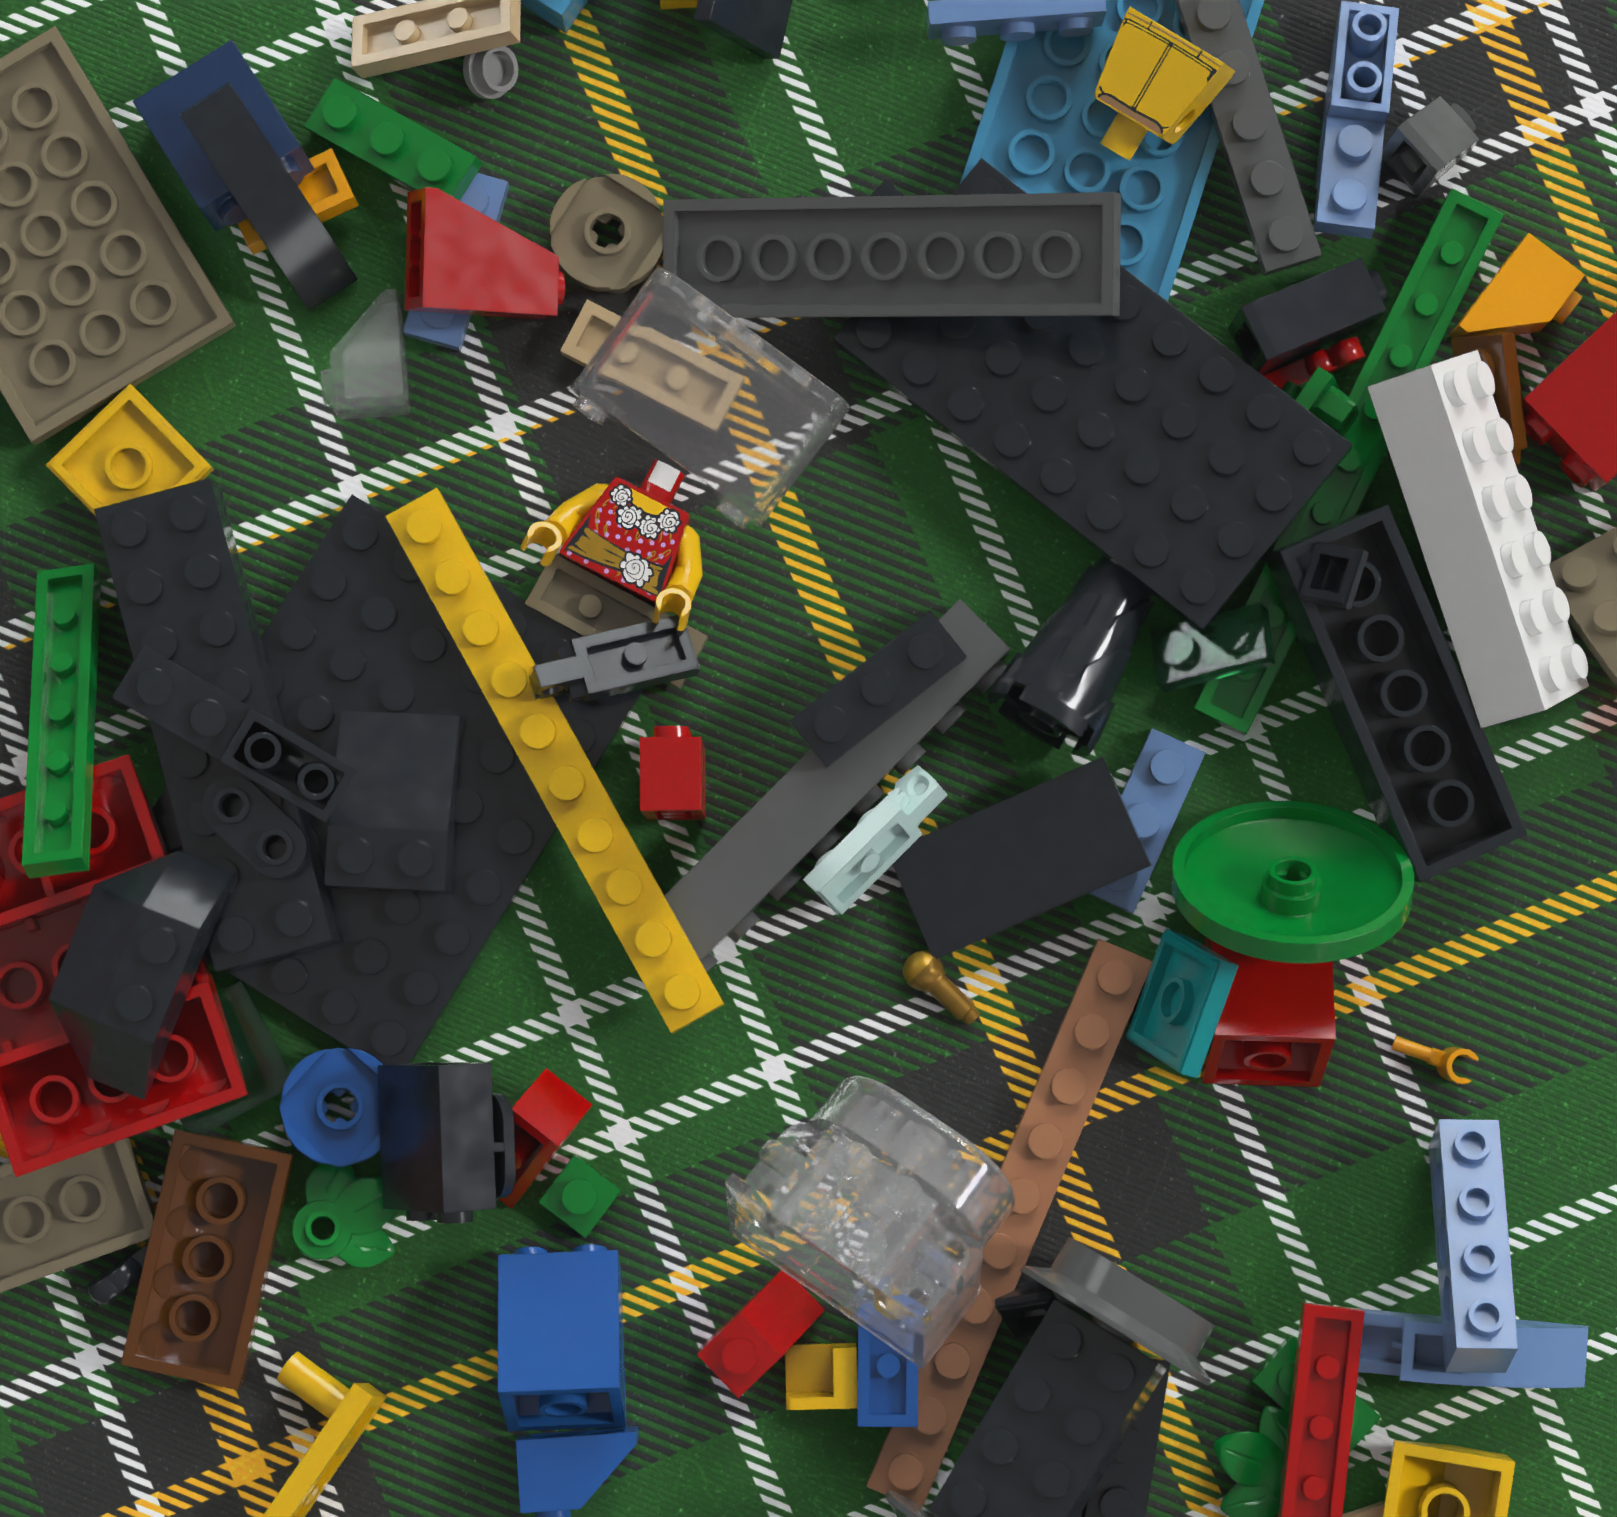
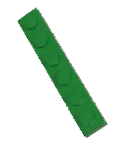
M94 563L37 571L22 867L29 879L89 870L101 576Z

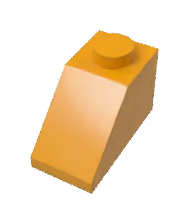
M1528 233L1516 246L1449 336L1453 338L1459 335L1513 332L1515 335L1540 332L1552 319L1561 325L1583 297L1574 289L1585 274Z

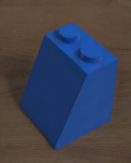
M585 1244L573 1248L572 1252L548 1253L546 1249L540 1247H522L514 1250L513 1254L498 1255V1395L508 1431L627 1427L622 1278L618 1250H607L606 1247L601 1245Z

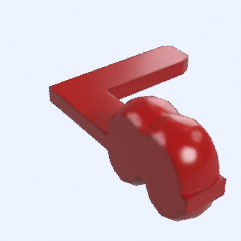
M1355 336L1340 341L1327 349L1314 352L1306 356V358L1268 373L1264 377L1280 389H1282L1287 380L1298 386L1309 381L1318 366L1329 373H1334L1360 361L1365 357L1358 337Z

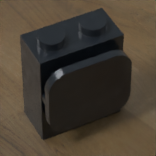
M421 1062L378 1065L383 1209L406 1210V1221L437 1220V1223L472 1222L474 1210L496 1209V1199L508 1197L514 1188L516 1167L513 1111L505 1095L502 1093H492L491 1063Z

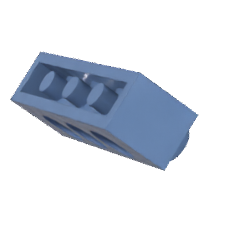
M1439 1119L1428 1150L1445 1372L1506 1373L1518 1350L1499 1120Z

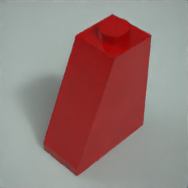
M424 187L407 192L404 311L541 319L558 315V306L562 304L565 296L564 274L559 271V256L438 188Z

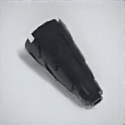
M1102 555L1094 566H1088L1060 608L1044 622L1023 653L1017 652L1003 671V674L995 680L987 696L990 704L997 703L999 699L1005 698L998 712L1015 726L1058 750L1066 737L1076 740L1077 743L1071 754L1083 757L1089 756L1100 740V736L1114 708L1115 703L1111 701L1132 654L1131 649L1154 604V601L1151 600L1153 594Z

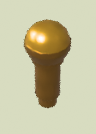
M924 950L909 956L903 968V975L907 984L911 988L913 987L925 993L929 992L957 1020H963L968 1026L972 1024L980 1015V1012L974 1007V1002L945 976L946 972L943 969L940 958L936 959L931 955L930 951Z

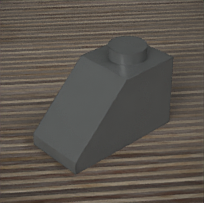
M1439 96L1396 129L1382 150V159L1409 189L1419 197L1469 154L1480 139L1473 132L1476 130V126L1468 113L1455 103L1449 106Z

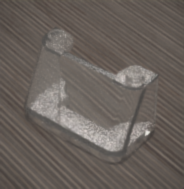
M657 267L648 277L568 389L578 397L573 406L599 425H602L606 418L617 423L621 422L715 490L714 494L721 500L716 509L743 529L747 527L749 522L756 527L763 525L850 410V405L835 391L682 279L661 267Z

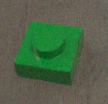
M575 1154L540 1199L539 1203L586 1238L623 1189Z

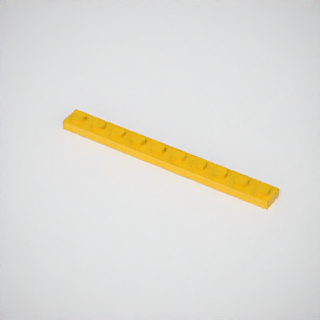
M435 488L385 516L670 1032L674 1034L725 1005L556 699L553 696L535 700L529 676H531L533 666L536 663L438 488Z

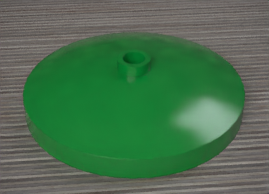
M1263 801L1243 804L1219 811L1206 817L1187 831L1178 843L1173 856L1171 889L1175 904L1188 923L1201 934L1221 946L1264 960L1285 963H1322L1363 954L1392 938L1402 928L1411 911L1414 892V871L1407 853L1399 843L1385 830L1360 816L1335 807L1316 803Z

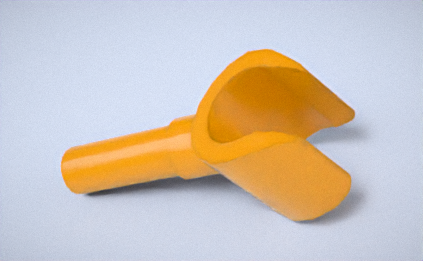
M1395 1036L1391 1050L1420 1059L1429 1065L1437 1067V1071L1443 1079L1460 1084L1470 1083L1472 1080L1455 1075L1452 1069L1454 1059L1461 1055L1462 1057L1478 1061L1477 1055L1469 1049L1449 1047L1440 1050L1399 1036Z

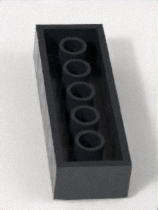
M1388 504L1368 509L1264 556L1376 822L1407 853L1413 866L1414 882L1425 881L1527 835L1485 732L1480 727L1474 706ZM1316 541L1360 549L1369 553L1351 610L1308 602L1298 598Z

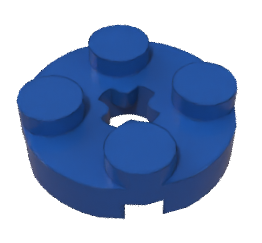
M334 1048L314 1052L295 1066L283 1086L279 1114L285 1135L299 1153L315 1163L342 1168L364 1162L381 1150L378 1065L383 1064L379 1060L362 1050ZM330 1092L337 1097L342 1096L345 1092L351 1094L354 1101L351 1103L350 1109L355 1114L354 1118L349 1122L342 1118H338L334 1122L328 1120L325 1117L329 1108L324 1101L325 1096Z

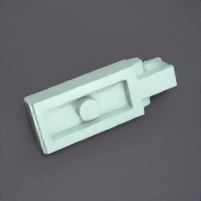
M917 765L895 782V789L890 791L888 796L875 808L868 810L862 815L856 827L833 850L826 852L820 857L814 869L803 880L837 915H842L923 834L918 828L919 824L948 796L947 793L930 774Z

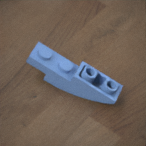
M1341 0L1330 62L1314 187L1317 189L1313 223L1314 232L1371 239L1375 230L1384 129L1390 109L1399 8Z
M1362 1309L1365 1311L1358 1372L1400 1376V1381L1509 1388L1585 1387L1589 1326L1516 1319L1518 1350L1506 1373L1445 1372L1441 1316Z

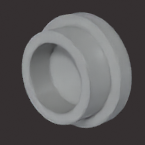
M506 46L465 55L463 62L464 79L471 92L479 98H499L516 83L518 77L517 59L514 53Z

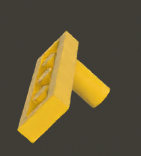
M296 1352L281 1369L277 1381L329 1420L262 1517H305L387 1398L385 1394L370 1383H354L349 1389L300 1352Z

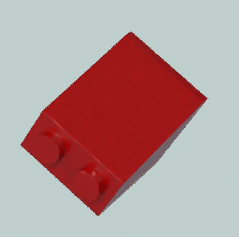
M1205 936L1206 947L1239 966L1202 1066V1083L1320 1087L1336 1039L1333 961L1322 963H1285L1264 960L1235 952Z

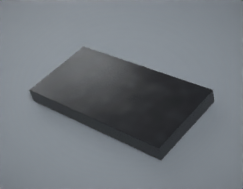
M1104 757L1093 760L918 838L892 864L930 953L936 959L1152 866Z

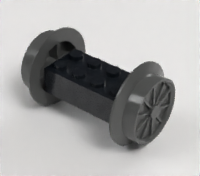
M1068 1237L1050 1268L1022 1266L1020 1271L1093 1315L1090 1321L1054 1299L930 1508L927 1509L891 1490H888L885 1494L886 1500L897 1517H1079L1167 1370L1163 1365L1133 1348L1132 1344L1134 1341L1208 1386L1211 1380L1196 1357L1215 1326L1117 1264L1073 1238Z

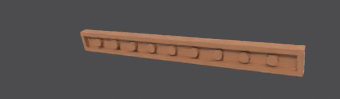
M1096 940L920 1355L918 1372V1427L889 1428L867 1480L866 1487L884 1495L888 1490H891L922 1506L924 1505L1002 1321L1001 1315L995 1308V1299L1014 1291L1022 1273L1020 1270L1027 1262L1150 971L1152 961L1104 940Z

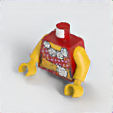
M659 460L653 461L640 488L618 477H615L609 485L596 483L563 502L544 522H536L531 525L521 544V550L523 551L526 550L528 545L533 543L541 544L547 549L540 562L542 566L550 565L560 545H563L559 552L562 558L655 607L652 619L654 623L658 624L660 615L665 612L677 614L680 617L677 627L678 631H684L687 627L691 603L703 575L700 536L690 527V515L671 504L685 475Z

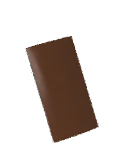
M179 1129L174 1130L121 1365L239 1390L243 1386L296 1153Z

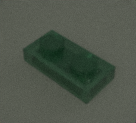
M1260 602L1218 613L1203 633L1188 621L1150 631L1156 683L1164 692L1275 665L1269 612Z

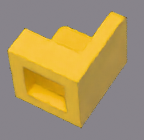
M856 1343L793 1344L785 1353L786 1410L858 1409Z

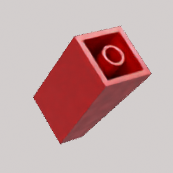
M1617 310L1522 399L1526 434L1539 445L1547 443L1562 458L1559 466L1564 474L1577 486L1583 488L1588 485L1594 492L1607 484L1617 474Z

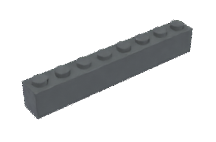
M961 599L938 621L967 656L966 660L827 769L810 749L665 895L707 973L718 962L711 952L727 936L736 944L760 920L753 910L769 894L778 902L801 879L802 876L795 868L810 853L819 860L843 836L836 826L851 811L861 818L885 794L877 785L893 769L903 776L926 752L919 743L935 727L942 734L947 732L968 710L960 701L976 685L985 693L994 684L995 680L1003 674L1007 665L1002 659L1011 648Z

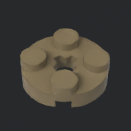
M605 174L606 177H594L590 180L585 178L571 185L554 206L550 218L551 247L554 254L559 256L560 268L578 285L596 292L622 294L646 280L659 265L663 256V215L654 195L644 185L630 177L620 174ZM612 219L619 221L621 225L619 226L618 233L623 238L618 245L610 243L605 248L598 246L596 243L599 237L593 231V227L598 222L607 226Z

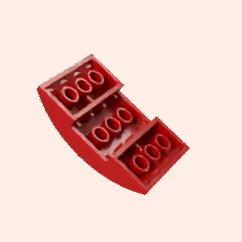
M129 754L93 766L90 863L88 871L29 879L22 867L26 790L0 798V1134L15 1177L31 1173L248 1095L233 1040L205 954L202 957L145 1100L86 1076L48 999L94 884L169 855L151 805Z

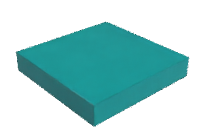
M1165 929L1130 1023L1126 1039L1180 1074L1198 1078L1239 965L1183 933Z

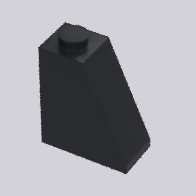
M1359 258L1240 307L1229 325L1228 331L1242 359L1264 376L1377 322L1387 310L1383 302L1388 300V294L1375 269L1367 271L1362 259Z

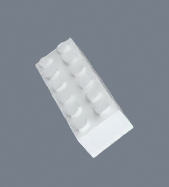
M1478 350L1368 386L1480 727L1491 726L1547 710L1589 687L1586 678L1588 675L1587 658L1583 649L1574 642L1568 624L1570 616L1569 604L1563 591L1555 585L1549 567L1551 561L1550 547L1544 534L1537 530L1530 509L1532 506L1531 489L1527 480L1518 473L1511 452L1514 447L1513 435L1508 423L1499 416L1493 397L1495 391L1494 378L1488 365L1481 361Z

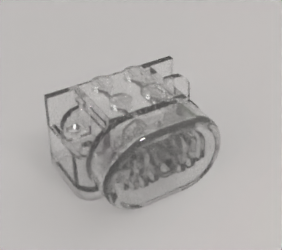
M863 1076L847 1077L838 1084L808 1123L801 1122L792 1125L777 1140L768 1139L759 1151L760 1161L745 1180L732 1173L725 1181L730 1234L915 1365L924 1369L976 1300L981 1289L983 1249L1014 1210L1015 1194L1010 1182L1000 1168L967 1138L891 1087Z

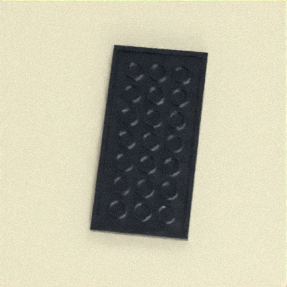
M981 158L951 195L1028 193ZM1121 265L1120 316L850 317L833 338L834 343L1202 633L1347 456L1353 444Z

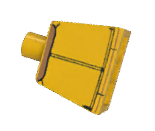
M1129 7L1094 93L1095 99L1118 112L1100 144L1129 161L1148 131L1173 145L1229 82L1235 70L1164 26Z

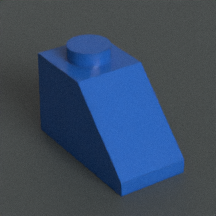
M638 1426L520 1434L516 1439L520 1513L535 1512V1517H571V1510L581 1509L637 1444L639 1439Z

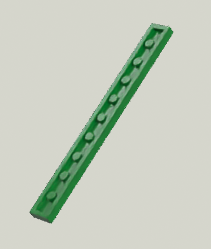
M1453 188L1447 193L1347 395L1357 405L1359 410V416L1348 432L1342 436L1353 444L1352 449L1273 545L1270 552L1356 515L1388 450L1368 386L1430 365L1504 213ZM1266 561L1192 708L1193 711L1243 736L1247 735L1297 634Z

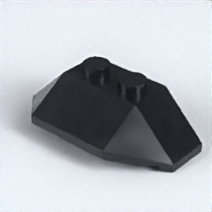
M176 851L94 884L48 998L88 1078L145 1100L147 1098L236 873L181 851Z

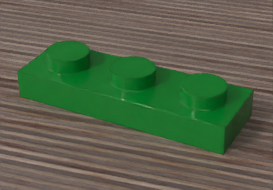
M336 78L333 79L304 126L311 135L411 191L424 187L438 188L460 201L482 166L477 156Z

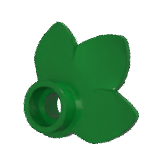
M324 1164L316 1166L305 1183L306 1205L298 1211L292 1223L291 1233L296 1248L310 1259L322 1261L337 1257L354 1268L373 1267L391 1257L395 1253L394 1246L387 1234L380 1228L390 1220L396 1210L383 1209L382 1178L362 1177L356 1180L352 1165L342 1168ZM318 1219L327 1220L333 1227V1235L325 1240L316 1238L311 1231L312 1223Z
M1266 1405L1260 1417L1258 1432L1237 1431L1226 1434L1213 1442V1449L1219 1463L1230 1478L1237 1482L1228 1490L1220 1504V1510L1229 1517H1275L1279 1513L1289 1414L1284 1409Z

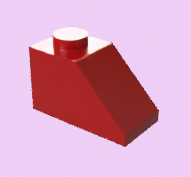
M547 1068L512 1107L516 1178L511 1194L506 1198H499L510 1209L524 1195L593 1105Z
M783 1267L698 1349L697 1355L732 1393L739 1398L788 1351L825 1309Z

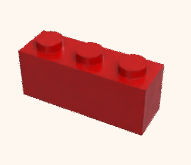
M688 726L653 727V737H639L641 813L647 821L706 820L705 747L701 737L691 736Z

